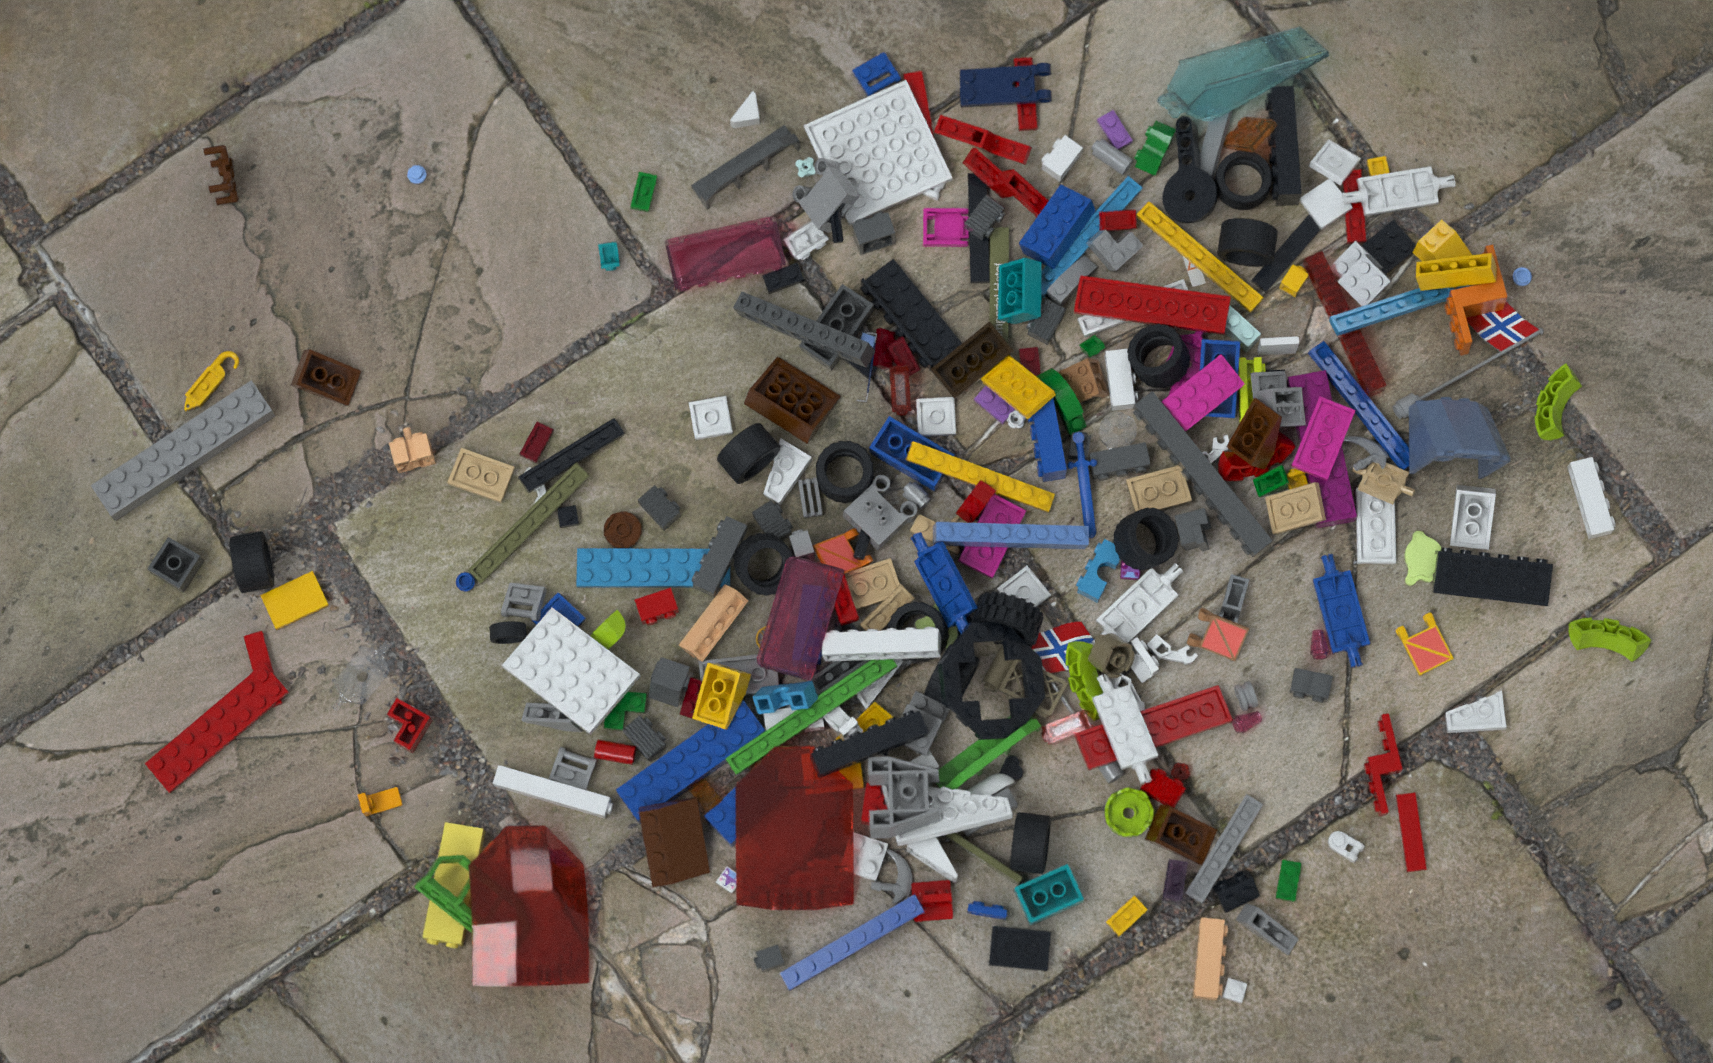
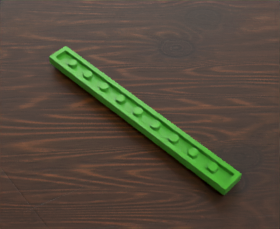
M893 659L870 660L820 694L818 699L808 709L796 710L725 758V760L737 776L897 668V664Z

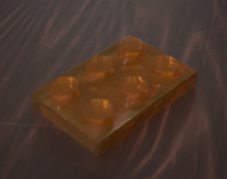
M1244 117L1238 122V126L1226 135L1223 146L1226 149L1254 153L1275 129L1277 124L1271 119Z

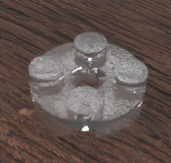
M1123 412L1109 413L1103 418L1099 427L1100 440L1108 449L1132 445L1137 434V425L1134 419L1123 414ZM1118 426L1119 429H1123L1122 435L1114 434V427Z

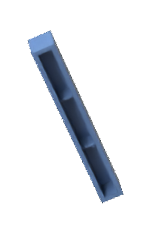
M936 522L933 526V545L943 541L945 546L1085 549L1089 545V526Z

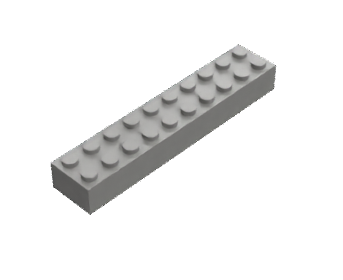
M251 380L92 484L91 487L110 516L117 521L274 418L275 414Z

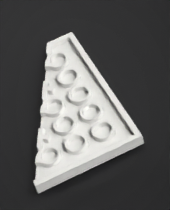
M881 785L887 809L889 810L888 785ZM928 786L929 808H940V821L895 836L897 845L901 846L1012 819V812L1008 799L1005 797H993L988 794L982 796L971 794L970 791Z

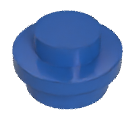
M461 573L456 578V586L463 592L470 591L475 586V579L470 573Z

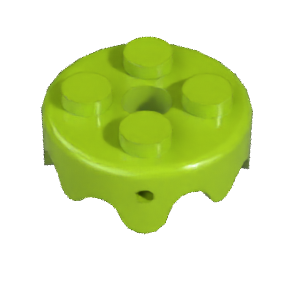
M1124 788L1110 795L1105 805L1104 817L1112 832L1118 836L1132 838L1143 834L1152 822L1154 811L1145 792ZM1127 808L1134 811V816L1130 819L1125 818L1123 815V811Z

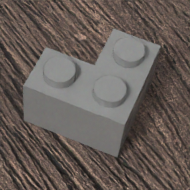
M1099 230L1086 242L1109 271H1117L1143 247V244L1132 231L1124 232L1115 241L1106 230Z

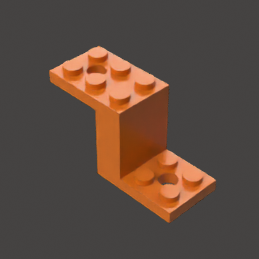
M1493 245L1486 246L1482 254L1492 253L1497 266L1496 282L1451 290L1445 304V312L1447 315H1450L1451 319L1449 322L1450 330L1452 333H1455L1456 337L1454 345L1456 350H1459L1460 356L1469 353L1473 342L1466 317L1503 310L1508 297Z

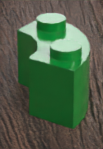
M1155 121L1153 126L1149 125L1145 133L1147 137L1142 150L1138 149L1134 158L1137 160L1135 168L1156 176L1176 129L1158 121Z

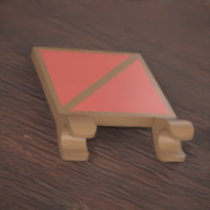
M1201 608L1198 619L1210 623L1203 639L1194 633H1190L1187 644L1236 661L1249 628L1215 615L1205 608Z

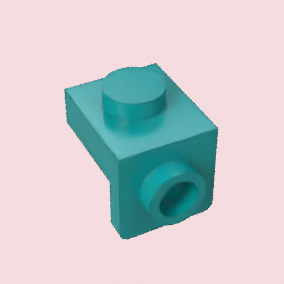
M617 241L599 243L601 269L605 268L606 271L616 270L620 266Z

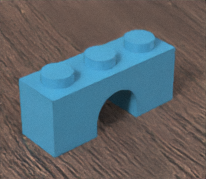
M1104 539L1102 544H1097L1094 553H1096L1094 559H1089L1085 570H1087L1085 576H1080L1076 584L1078 587L1077 593L1096 603L1100 600L1107 586V582L1098 577V569L1107 566L1116 570L1121 560L1115 551L1114 543Z
M813 681L761 687L753 696L758 714L773 713L786 705H790L791 710L808 709L818 699Z

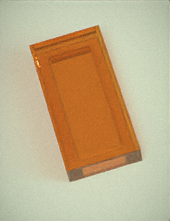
M704 778L688 789L693 797H697L698 803L706 812L722 802L719 795Z

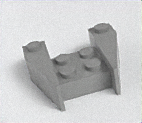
M868 757L869 784L888 785L889 810L869 811L871 839L892 838L940 821V808H929L928 783H939L938 769L891 757Z

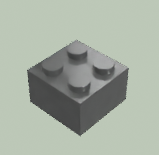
M878 212L871 218H860L852 224L853 237L860 255L896 244V233L888 212Z
M168 537L147 569L154 576L184 593L204 560L200 555Z

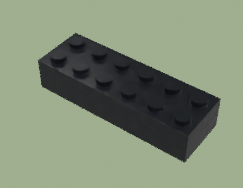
M1294 86L1271 87L1270 93H1267V99H1265V110L1268 111L1266 126L1267 129L1270 128L1268 135V146H1271L1269 164H1273L1271 171L1272 182H1274L1271 191L1272 200H1275L1276 206L1298 205L1302 190Z

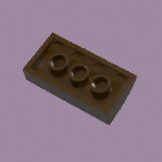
M989 321L930 370L955 399L1014 350Z

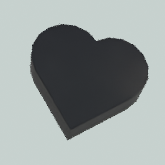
M1014 755L1008 756L999 773L1010 776L1014 781L1020 780L1023 776V769L1019 766V759Z

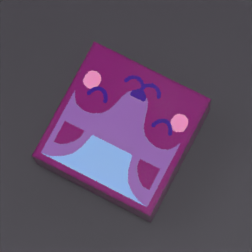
M1121 561L1120 579L1139 580L1140 570L1132 569V567L1127 566Z

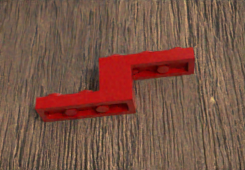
M943 115L939 116L934 130L936 134L969 144L978 150L1026 165L1032 149L1028 145L998 136L989 130Z
M972 148L964 159L963 164L999 197L1007 198L1014 196L1036 217H1038L1048 203V200L1014 169L1001 171L977 148Z
M1389 713L1382 714L1379 717V721H1377L1379 732H1383V750L1387 751V753L1367 757L1366 763L1363 764L1365 774H1369L1371 781L1368 782L1369 791L1374 793L1375 801H1373L1374 811L1378 812L1379 817L1386 816L1389 813L1381 777L1401 773L1403 770Z

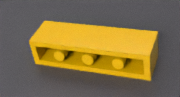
M1492 253L1416 262V279L1421 291L1496 282L1497 266Z

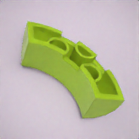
M1566 363L1549 377L1548 384L1543 391H1540L1536 402L1535 425L1539 437L1543 440H1555L1565 436L1561 424L1564 407L1569 398L1582 387L1578 378Z
M616 610L590 635V637L608 650L625 632L626 625L621 613Z
M1592 617L1572 621L1569 624V637L1577 651L1590 647L1605 648L1615 651L1633 662L1646 651L1651 642V639L1633 626L1628 628L1619 624L1620 621L1613 619L1592 620Z
M1082 641L1069 642L1066 649V666L1069 667L1070 677H1068L1070 688L1072 693L1075 692L1080 700L1079 705L1093 721H1096L1100 717L1092 699L1103 694V691L1097 680V669L1088 661V656L1094 645Z

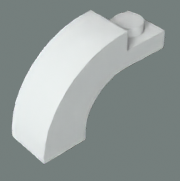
M837 707L823 717V720L842 740L848 739L852 733L858 731L861 733L863 731L859 727L858 722L853 717L850 718L840 707Z

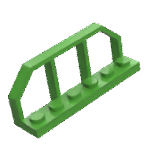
M1031 717L1027 724L1020 727L1006 739L977 740L938 770L939 783H936L939 788L958 789L976 773L978 776L982 775L983 768L1001 754H1010L1011 747L1034 731L1038 733L1041 730V724L1037 719L1033 720Z
M464 855L438 857L428 873L417 881L414 888L504 959L520 948L531 929L523 902ZM459 863L471 873L458 898L432 878L439 864ZM476 878L499 895L485 919L462 902ZM503 899L516 909L522 930L515 943L490 924Z

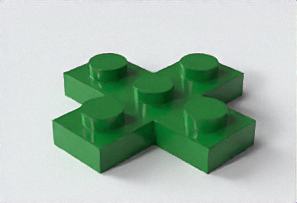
M627 692L606 716L604 729L622 731L624 729L626 712L645 714L647 694Z

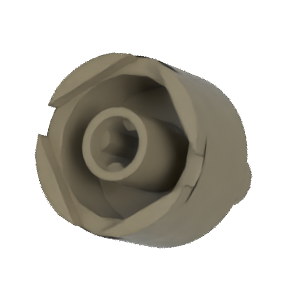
M1100 634L1095 639V644L1088 656V661L1108 677L1118 678L1122 676L1120 673L1124 670L1127 672L1132 666L1135 652L1132 651V645L1116 634Z

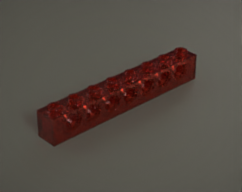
M1323 251L1306 257L1303 266L1309 274L1310 281L1328 318L1349 311V305ZM1357 329L1337 336L1362 389L1368 397L1383 392L1387 385L1361 330Z

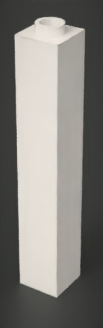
M498 765L493 781L495 787L605 819L607 814H611L613 808L610 797Z

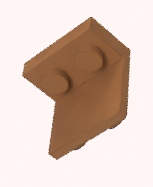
M1087 358L1058 372L1072 388L1080 403L1093 397L1104 398L1110 395L1099 360Z

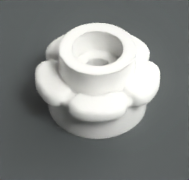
M1014 410L1007 418L1008 425L1011 428H1021L1024 425L1025 417Z

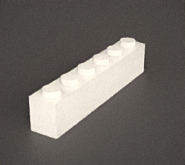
M909 627L905 630L888 628L886 631L868 629L867 631L848 630L847 632L831 630L828 633H823L822 656L825 662L941 658V634L939 629L934 627H926L924 629Z

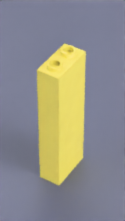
M445 822L438 857L464 855L479 867L485 830ZM459 863L439 864L435 871L434 879L458 898L471 873ZM476 879L462 901L469 908H471ZM430 900L422 938L432 945H438L441 942L446 943V947L457 949L458 946H463L466 928Z

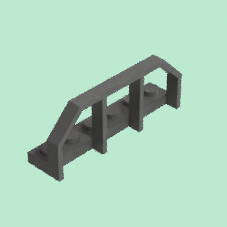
M784 125L692 184L691 188L708 210L710 208L709 200L714 194L731 183H734L739 190L741 188L740 177L760 164L768 171V159L790 145H793L799 151L800 141Z

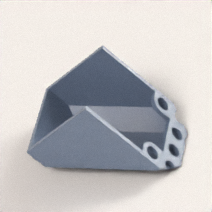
M1441 397L1437 400H1418L1409 406V474L1416 473L1433 461L1468 458L1478 459V479H1483L1511 462L1509 453L1490 411L1484 405L1470 401L1468 398L1452 400L1451 397Z

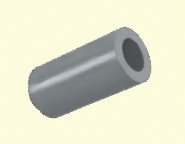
M1104 139L1096 140L1091 148L1093 150L1092 155L1121 175H1124L1133 163V159Z

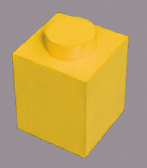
M1292 265L1281 281L1279 288L1296 297L1307 281L1309 274L1306 273L1307 271L1303 267Z

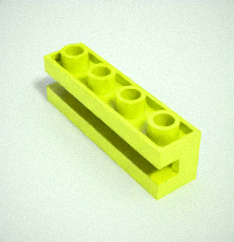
M1254 357L1253 360L1239 358L1238 376L1245 383V385L1238 389L1239 423L1253 401L1251 373L1265 372V363H1262L1261 357Z

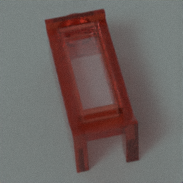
M908 364L903 366L889 365L892 412H896V415H908L907 411H911Z
M1083 709L1042 726L1043 732H1041L1044 742H1047L1048 745H1055L1074 737L1077 732L1094 727V724H1090L1087 717L1089 711Z

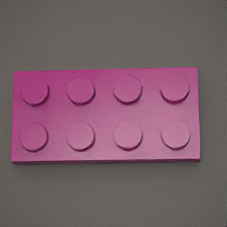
M1221 354L1165 398L1162 403L1186 432L1245 385V383Z
M1320 396L1291 467L1327 481L1356 410Z
M993 494L977 523L1020 524L1026 510ZM965 546L958 562L992 579L1008 547Z

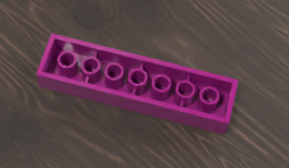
M1326 370L1290 376L1287 379V388L1302 387L1306 425L1295 426L1299 446L1319 397L1321 396L1332 401ZM1341 445L1327 481L1305 473L1308 484L1319 483L1326 520L1316 523L1317 528L1355 522L1357 518Z

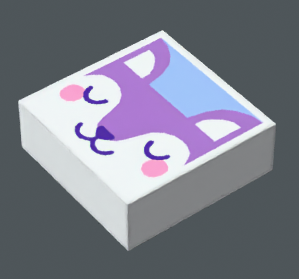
M727 866L716 883L732 894L743 877Z

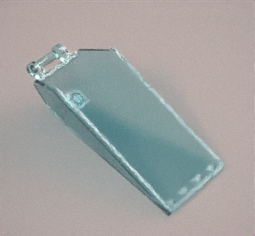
M1296 27L1179 60V66L1167 87L1168 93L1160 95L1157 102L1161 107H1165L1169 111L1168 113L1172 118H1178L1181 113L1185 112L1187 115L1197 119L1212 121L1327 58L1329 51L1301 27ZM1174 101L1177 105L1173 106L1170 102Z

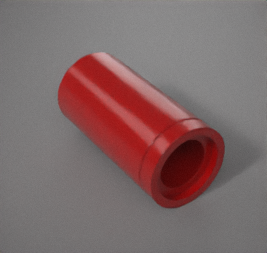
M598 739L594 758L633 765L636 746Z

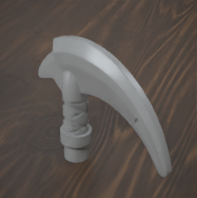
M1350 436L1344 438L1343 442L1357 444L1366 449L1370 454L1367 458L1360 459L1353 465L1356 471L1366 468L1367 465L1373 462L1379 463L1381 469L1385 468L1386 459L1389 456L1381 445L1364 437Z
M887 849V853L894 859L897 865V881L895 884L881 883V881L871 882V890L892 891L895 895L892 903L896 904L904 896H909L912 873L908 863L901 855Z

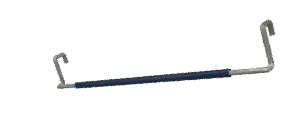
M866 332L867 334H875V342L873 346V349L875 350L877 334ZM873 355L872 360H871V367H870L869 381H868V387H867V397H866V401H863V400H856V401L867 402L868 393H869V387H870V380H871V373H872V366H873L874 355Z

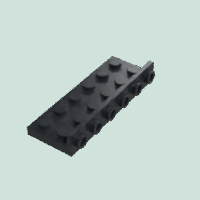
M894 259L867 279L863 278L860 280V289L865 296L869 295L873 300L872 304H874L876 310H881L884 313L883 318L889 325L892 324L896 328L895 333L899 338L904 337L912 354L916 353L918 355V361L923 368L927 367L930 370L962 344Z
M1441 547V551L1435 550L1437 556L1432 593L1548 606L1553 564H1547L1548 560L1536 558V562L1528 561L1529 557L1517 556V560L1509 559L1510 555L1498 554V558L1490 557L1491 553L1487 552L1471 555L1472 551L1460 549V553H1453L1452 548Z

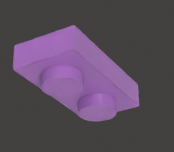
M1114 110L1097 119L1101 129L1115 148L1120 150L1132 143L1133 140Z
M987 386L974 398L978 405L1002 425L1007 421L1009 414L1015 410Z

